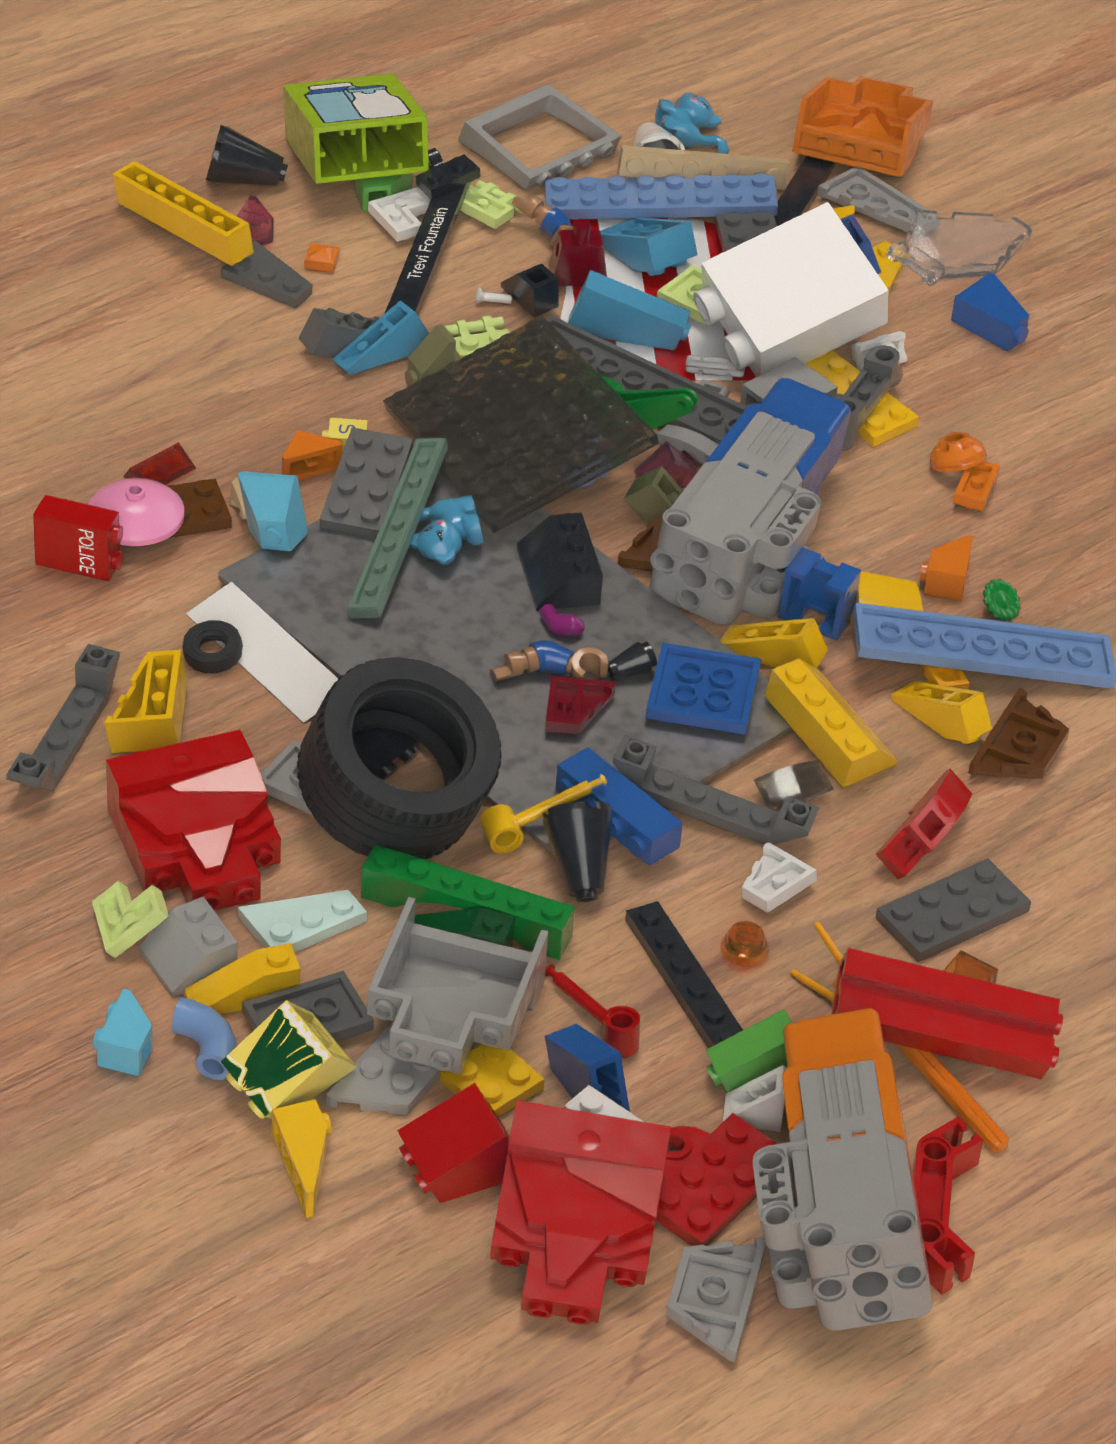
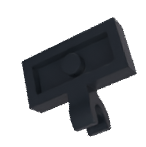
M436 148L428 150L429 170L416 176V185L431 199H434L480 178V168L465 154L444 162L439 151Z

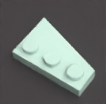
M349 890L241 906L238 907V918L263 948L291 943L296 953L367 922V911Z

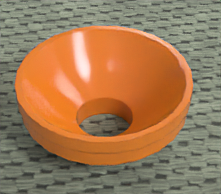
M952 432L939 439V442L930 453V465L933 470L938 472H956L980 464L986 459L987 454L983 443L969 436V433Z

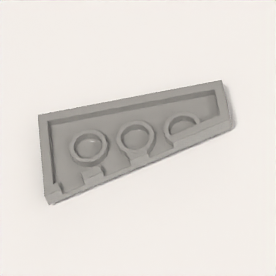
M854 167L818 185V196L843 206L854 205L855 211L918 237L929 233L940 225L941 217L863 168Z

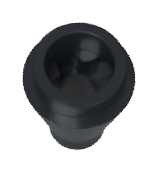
M647 641L643 643L636 642L614 659L608 661L607 673L610 679L615 681L619 678L651 672L652 667L657 666V658L653 648Z

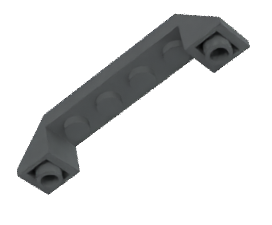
M91 644L86 646L75 664V687L32 755L19 753L6 774L7 780L40 789L55 790L108 703L120 652Z
M624 735L612 763L619 772L660 805L762 844L767 842L777 844L808 836L819 810V807L786 796L780 812L652 765L657 746Z

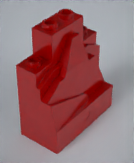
M241 729L106 759L107 809L143 891L151 885L161 891L180 887L186 903L204 897L214 911L261 900V874L258 868L281 862V837L274 825L273 815L267 805V789Z
M516 1100L491 1243L490 1259H496L499 1264L508 1267H518L520 1264L528 1265L521 1310H527L530 1315L538 1318H549L551 1315L567 1317L569 1322L578 1325H588L590 1322L598 1323L606 1279H611L615 1284L624 1287L645 1284L671 1126Z

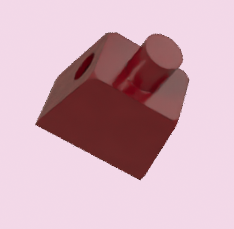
M586 219L575 220L573 222V230H561L557 234L549 263V270L559 278V286H583L590 270L607 276L601 233L597 229L591 230V223Z

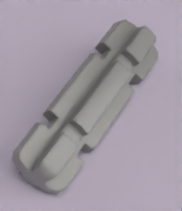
M688 355L686 358L685 369L687 373L698 374V371H703L702 374L727 376L728 373L731 374V377L741 378L744 376L745 368L737 370L728 361V358L704 356V359H699L700 356Z

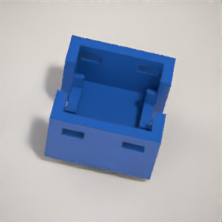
M802 547L786 568L778 618L785 621L802 619L809 608L825 614L824 622L819 627L821 635L837 641L850 623V616L857 598L861 569L845 563H841L840 566L826 562L821 554Z

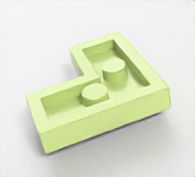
M117 881L92 901L106 953L114 958H117L169 917L162 891L153 885L131 901L128 887Z

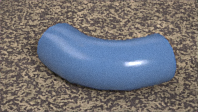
M179 998L173 1014L172 1032L189 1037L199 1044L200 1050L195 1064L201 1074L213 1080L226 1079L225 1075L228 1073V1070L221 1061L237 1047V1042L229 1022L210 1006L192 999Z

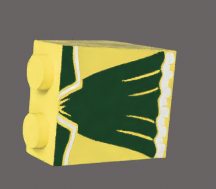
M287 1000L221 1061L228 1070V1073L225 1075L227 1080L238 1091L244 1090L251 1099L248 1102L249 1107L261 1119L265 1117L272 1119V1109L313 1099L357 1067L312 1012Z

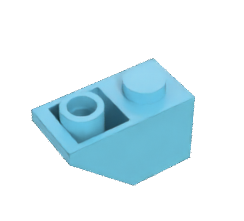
M123 989L117 1002L112 1001L106 1015V1023L103 1028L99 1027L96 1030L92 1046L93 1049L97 1050V1066L140 1076L153 1050L152 1024L132 992Z

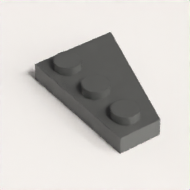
M256 240L252 241L254 253L233 266L226 264L221 268V278L293 308L300 306L312 295L313 284Z

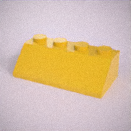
M799 658L772 669L764 696L843 788L897 764L898 760L819 669Z

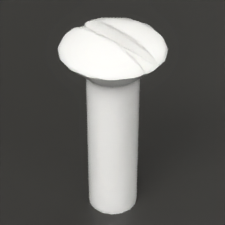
M479 287L475 300L477 305L482 301L511 304L512 295L483 292Z

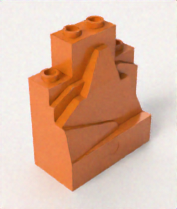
M860 76L854 82L825 77L802 97L792 152L902 177L917 155L919 142L929 125L933 101L912 96L913 87Z

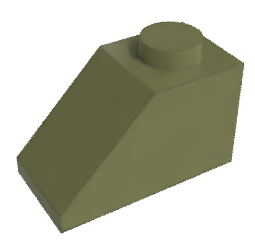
M442 324L436 325L408 357L405 381L407 386L413 389L420 399L454 389L456 340Z
M660 466L635 479L624 498L643 521L650 523L655 517H663L664 512L671 508L683 490L663 466Z

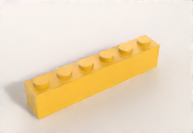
M136 161L112 173L117 201L124 207L230 266L241 262L244 258L254 253L249 223Z

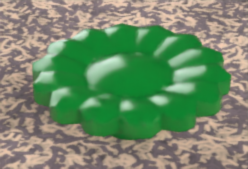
M993 579L985 585L983 602L987 606V611L992 613L995 619L999 618L1003 622L1006 620L1011 621L1019 615V610L1021 609L1020 597L1017 595L1016 589L1009 582H1004L1002 579Z

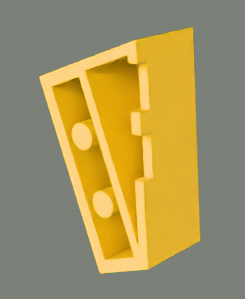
M182 651L147 652L130 680L131 687L126 695L121 694L118 699L117 710L113 716H108L104 722L111 753L145 751L180 743L188 684Z

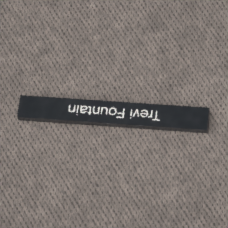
M471 182L431 199L385 313L399 301H402L415 311L417 315L419 314Z

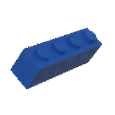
M589 747L557 765L555 790L558 793L587 780L588 783L600 778V774L605 776L607 780L606 786L603 783L593 788V793L574 802L585 801V807L596 808L595 801L610 804L613 812L610 836L617 839L634 856L639 857L648 866L680 848L683 822Z

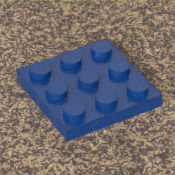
M662 643L645 718L746 735L761 659Z

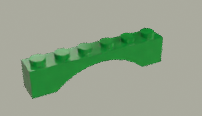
M379 845L374 846L362 866L361 898L394 908L405 905L408 897L415 898V903L443 904L460 909L481 907L515 916L513 938L526 950L533 952L541 930L548 931L547 956L557 960L561 959L572 938L575 906Z

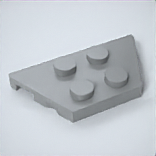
M393 1021L355 1062L357 1067L330 1089L326 1094L325 1105L337 1108L338 1102L360 1104L361 1111H386L389 1114L408 1115L439 1080L440 1070L389 1056L390 1030L394 1023Z
M755 1237L754 1244L734 1246L731 1240L717 1242L712 1246L695 1245L684 1247L668 1301L666 1316L732 1362L736 1361L766 1249L764 1237Z

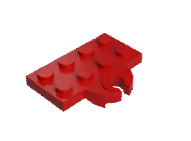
M734 1113L723 1121L711 1134L697 1127H672L670 1129L668 1145L675 1146L680 1151H667L656 1221L691 1246H707L757 1197L753 1169L754 1154L763 1147L778 1143Z

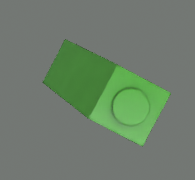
M785 1009L706 1050L712 1062L706 1068L715 1086L723 1084L726 1091L730 1092L782 1065L787 1068L783 1029L786 1025L792 1024Z

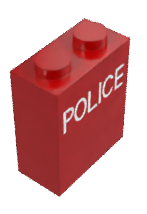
M49 495L43 497L33 514L35 565L110 581L115 570H120L124 560V552L120 551L123 526L119 524V511Z

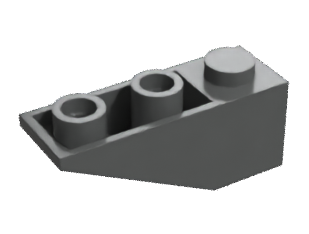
M313 308L298 339L312 355L334 358L380 317L367 318L355 312L345 314L333 308H327V310Z

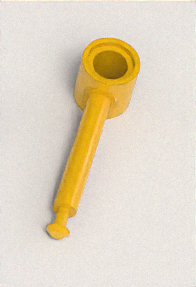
M600 774V778L589 783L587 780L516 815L508 805L499 804L488 808L482 814L480 823L491 849L499 854L516 850L524 839L521 827L541 818L543 812L548 814V809L551 807L572 803L593 793L592 789L603 783L606 786L607 780L605 776Z

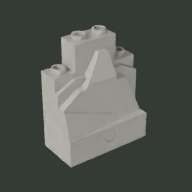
M408 897L369 986L367 1015L378 1017L382 1020L394 1021L390 1030L389 1056L407 1062L411 1061L434 1067L442 1071L461 1074L473 1042L485 1044L489 1047L510 1050L526 1011H533L545 981L548 931L541 930L533 952H528L415 924V898Z

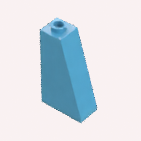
M592 270L589 271L567 323L602 339L675 350L679 340L685 341L691 328V324L687 323L689 310Z

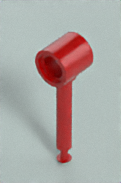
M553 964L546 966L545 976H551L553 978L552 982L602 1024L603 1041L619 1051L621 1058L630 1057L638 1051L640 1015L635 1009L628 1006H615L607 1010L563 972L557 973Z

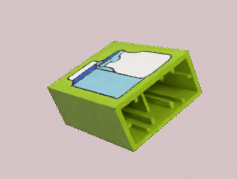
M394 73L283 85L285 138L316 184L418 173L429 170L427 115Z

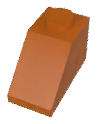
M967 535L931 550L929 562H922L919 579L920 581H925L924 595L962 601L973 536Z

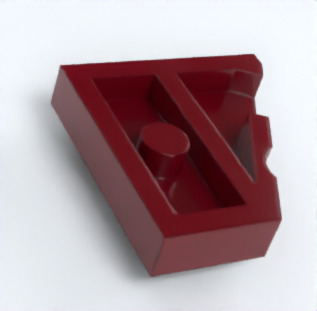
M551 676L545 731L580 734L614 696L616 682Z

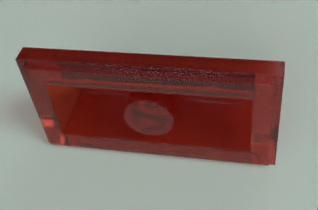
M178 442L130 467L123 477L125 479H150L167 485L194 471L196 467Z

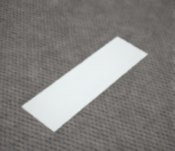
M230 582L186 613L197 624L208 620H221L230 623L238 629L243 643L242 655L238 662L303 723L316 714L327 692L331 689L334 682L338 680L334 674L233 582ZM216 641L222 648L225 647L223 642Z

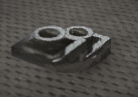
M819 760L790 765L754 779L767 808L772 810L782 807L786 796L795 799L800 798L801 801L808 802L834 789Z

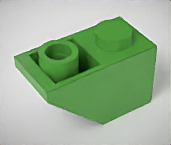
M412 173L355 179V194L362 211H368V202L412 189Z

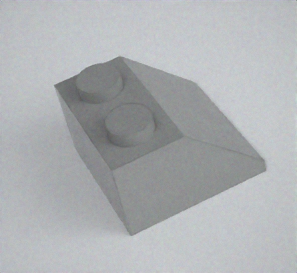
M204 897L172 908L168 912L169 917L156 926L139 946V952L172 998L184 994L186 987L238 960V942Z

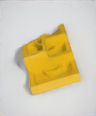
M861 571L855 603L923 611L917 582ZM851 613L850 622L854 630L853 615Z

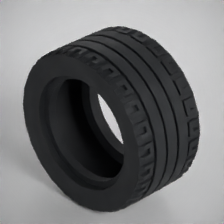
M401 657L370 660L365 662V664H359L355 668L349 669L345 675H341L334 682L331 689L327 692L300 746L301 749L297 756L298 785L302 791V797L306 806L318 824L336 841L354 852L369 856L374 846L379 845L421 859H429L433 855L443 853L444 850H448L452 844L459 841L488 797L499 774L498 770L501 766L500 735L491 713L481 698L464 681L445 669L421 660ZM385 728L409 735L425 746L437 760L443 773L445 787L429 792H411L398 789L383 782L370 772L361 761L354 747L352 734L365 729Z

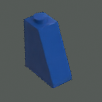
M990 272L955 296L951 321L1007 352L1026 340L1029 333L1027 328L1029 314L995 274Z
M578 1024L545 1036L550 1069L572 1099L590 1085L630 1112L621 1053Z

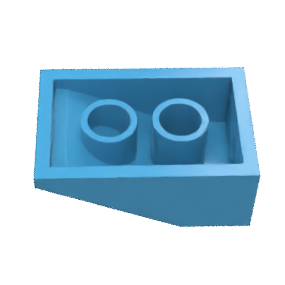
M640 217L631 218L600 230L603 247L633 270L648 272L650 276L664 273L665 268L669 266L685 265L687 259L698 255L691 221Z

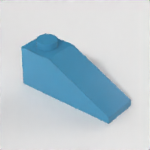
M399 301L332 360L347 374L352 375L411 355L427 337L429 332L416 312L402 301Z

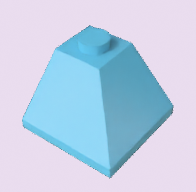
M240 471L238 478L249 532L262 549L292 551L308 534L298 477L296 475Z

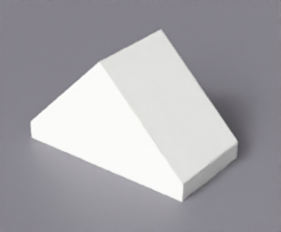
M782 1065L726 1093L723 1121L734 1113L756 1129L780 1132L785 1102L782 1076L787 1068Z

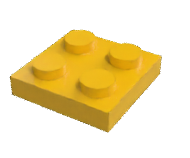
M481 1044L469 1052L461 1074L442 1070L439 1072V1081L454 1094L476 1083L498 1117L513 1109L516 1105V1100L525 1101L543 1090L545 1079L511 1049L508 1051L497 1047H489L485 1044Z

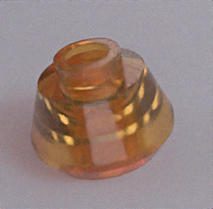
M750 921L735 923L721 940L720 949L723 956L729 962L739 967H752L760 964L769 954V944L764 931L759 925Z

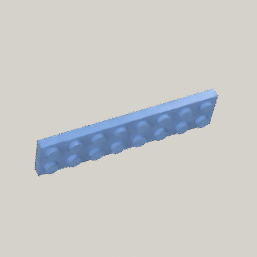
M761 173L753 176H738L736 174L725 176L698 175L692 178L671 175L655 178L651 176H641L639 178L613 176L611 178L583 177L581 179H566L556 177L554 179H545L546 205L552 208H559L569 219L716 217V214H726L729 212L738 214L766 212L773 213L776 216L778 212L774 175Z
M855 603L852 611L857 657L1114 689L1116 684V669L1109 635Z

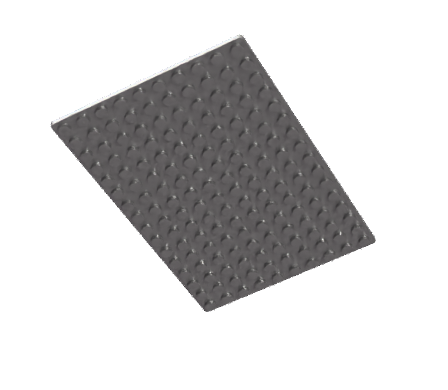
M458 448L445 455L425 507H431L439 500L457 499L472 495L484 543L474 546L467 540H462L461 550L456 554L454 561L447 565L427 559L419 550L409 546L381 618H349L347 612L348 605L376 538L320 528V520L307 526L308 534L292 551L261 549L218 572L219 581L225 586L233 582L337 678L345 675L349 669L355 668L356 665L365 664V662L370 660L401 657L421 660L441 667L464 681L481 698L491 713L500 735L501 766L498 770L499 774L486 800L493 806L499 804L510 806L515 815L559 794L555 790L557 765L587 747L618 770L612 762L624 735L657 746L652 765L704 784L793 730L764 696L769 678L760 671L746 735L645 718L646 708L657 667L655 666L652 667L649 673L619 678L615 681L610 679L608 673L607 678L599 679L595 674L586 672L585 679L616 682L614 696L580 734L545 731L551 676L570 678L571 673L568 672L566 676L549 672L538 674L536 671L528 673L524 670L522 675L495 682L489 670L505 665L504 654L518 651L521 654V650L528 648L530 643L542 640L553 641L573 651L574 654L582 648H597L606 654L608 661L614 659L634 643H643L645 641L653 648L657 663L662 643L738 654L596 547H594L603 573L601 604L556 609L559 614L575 615L578 619L583 620L585 629L580 636L564 637L551 633L540 616V611H536L517 551V542L552 514L464 448ZM428 519L418 522L414 534L420 533L433 521ZM421 743L419 744L422 748H424L428 753L431 754V752L425 746H423ZM542 817L521 827L524 832L554 855Z

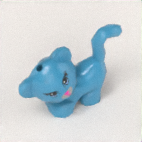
M691 92L685 93L677 99L675 106L669 100L659 99L655 112V124L677 137L685 148L695 145L715 146L718 148L717 153L728 154L729 147L726 140L718 135L706 136L700 134L698 128L705 127L711 129L721 123L720 117L713 113L712 106L704 97Z
M472 495L457 499L439 500L433 506L425 507L419 522L431 519L433 522L420 533L414 534L409 546L419 550L425 558L435 560L442 565H447L454 561L456 554L461 550L462 540H467L474 546L484 543Z

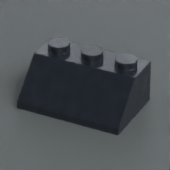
M582 512L550 515L517 542V551L536 611H540L546 604L554 605L555 609L601 604L603 573Z

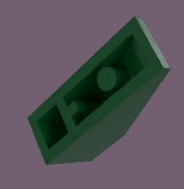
M481 907L415 915V924L513 947L515 916Z

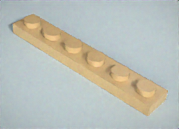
M621 145L617 173L618 176L636 178L641 176H651L653 178L668 177L671 175L692 178L698 175L725 176L728 174L753 176L761 173L774 175L775 188L785 190L790 162L788 159Z

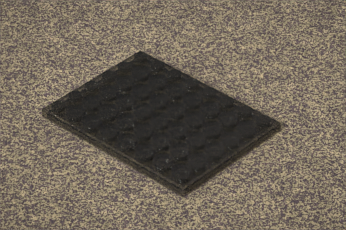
M543 316L530 320L518 329L502 335L499 339L476 349L471 354L455 362H451L438 372L423 377L420 381L395 392L392 396L383 400L386 410L414 442L416 439L446 438L448 449L439 471L462 497L472 495L477 515L493 533L659 444L657 434Z

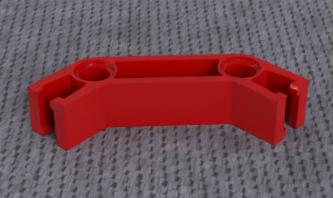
M959 1116L926 1134L918 1141L912 1168L930 1284L941 1295L953 1287V1271L958 1274V1279L961 1282L971 1277L975 1252L949 1228L952 1180L979 1164L983 1139L977 1133L971 1136V1140L961 1144L963 1133L967 1130V1124Z

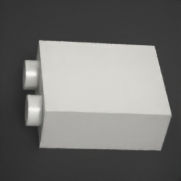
M828 202L701 263L702 289L693 294L695 305L705 323L712 325L719 321L728 335L723 337V345L731 363L737 370L749 366L756 377L794 357L805 364L888 323L889 290Z

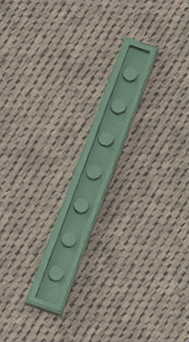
M446 438L416 439L348 605L347 612L349 618H381L447 452L448 444Z

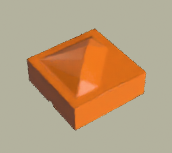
M310 243L305 257L304 268L334 272L339 258V247Z

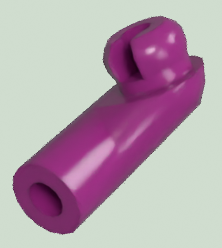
M546 604L540 609V616L554 635L564 637L580 636L584 632L585 624L577 616L559 614L552 604Z

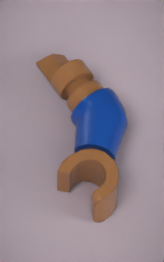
M519 196L514 197L512 205L531 219L536 218L535 221L540 225V229L551 238L549 246L554 247L559 231L573 230L569 217L559 208H552L549 205L544 206V201L537 196H533L528 202Z
M542 640L530 643L528 648L521 650V654L518 651L504 654L505 665L489 669L495 682L522 675L524 670L528 673L536 671L538 674L549 672L566 676L569 672L571 673L570 678L585 679L586 672H590L601 679L607 678L608 658L603 651L597 648H582L574 654L573 651L553 641Z

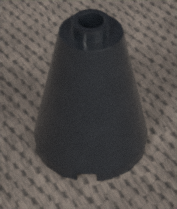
M221 125L206 180L223 183L277 185L278 180L284 181L288 165L283 163L284 157L230 127Z
M585 801L566 803L549 808L548 814L542 813V821L569 896L576 897L577 902L597 900V895L604 892L613 815L612 806L608 803L595 801L596 808L585 807Z

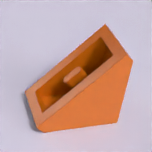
M298 430L282 455V474L296 475L298 480L337 470L342 456V443L336 439Z

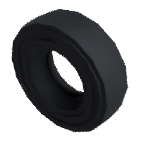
M208 620L196 624L187 631L183 639L182 650L187 664L194 670L202 673H219L237 664L242 655L243 643L238 629L230 623L221 620ZM209 641H221L225 644L224 649L215 653H206L200 650V646Z

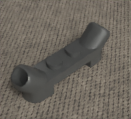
M880 345L871 349L864 358L862 371L844 395L838 393L835 397L849 405L851 409L842 450L847 451L852 448L860 427L888 389L898 385L902 380L903 368L899 364L900 355L891 346Z

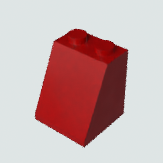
M476 1083L471 1084L397 1130L404 1142L399 1147L400 1152L410 1167L416 1164L419 1170L414 1174L417 1183L425 1194L432 1191L440 1203L502 1184L510 1135Z

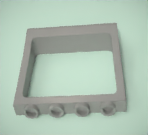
M547 84L465 121L458 141L488 160L527 190L535 185L543 188L545 187V179H553L557 175L564 178L578 165L585 168L599 155L602 158H607L618 146L621 135ZM541 113H549L596 141L539 168L529 169L492 136Z

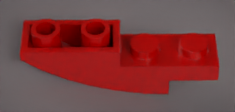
M951 768L947 769L908 812L910 816L877 851L876 856L898 880L905 877L925 854L933 851L966 808L973 793Z

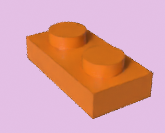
M983 461L972 468L964 470L954 493L953 504L983 511L999 475L1000 465Z

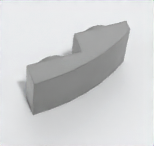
M667 425L653 438L665 452L673 454L678 458L686 451L700 465L706 462L718 446L714 441L695 431L675 425Z

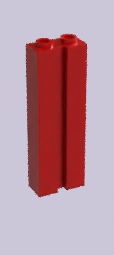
M847 948L839 963L831 1012L832 1015L861 1009H874L879 1014L885 1042L1042 1079L1050 1067L1054 1068L1056 1066L1059 1047L1054 1046L1055 1038H1053V1035H1059L1063 1024V1014L1058 1013L1060 999L852 948Z

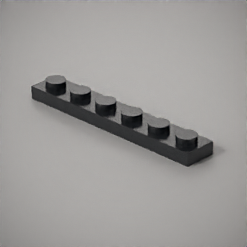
M656 901L626 910L625 921L707 1047L710 1048L743 1031L660 903Z

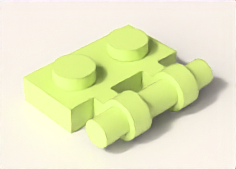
M479 180L475 187L469 186L460 209L463 213L494 229L513 218L514 211L520 214L523 213L512 205V201L517 195L505 193L499 189L498 185L492 182L486 183L482 180Z
M490 315L482 316L480 320L470 322L458 320L452 325L444 326L452 337L456 336L454 337L456 340L455 358L459 366L495 360L507 348L516 351V343L508 329H502L504 328L502 316L492 318Z

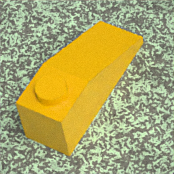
M815 618L731 625L720 640V642L736 654L761 659V664L774 668L798 658L817 668L828 651Z
M913 681L891 694L893 702L945 739L960 741L962 744H971L978 741L981 735L992 729L983 692Z
M291 943L257 949L186 987L184 994L188 999L212 1007L219 1014L241 1011L242 1002L299 985L301 968Z
M316 1099L272 1109V1136L306 1218L314 1216L327 1152V1135L332 1134L330 1118L327 1112L321 1113Z

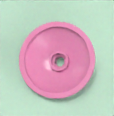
M128 478L112 482L98 490L88 503V505L119 511V524L123 526V537L120 545L145 546L166 540L179 530L184 521V504L180 496L168 486L150 479Z

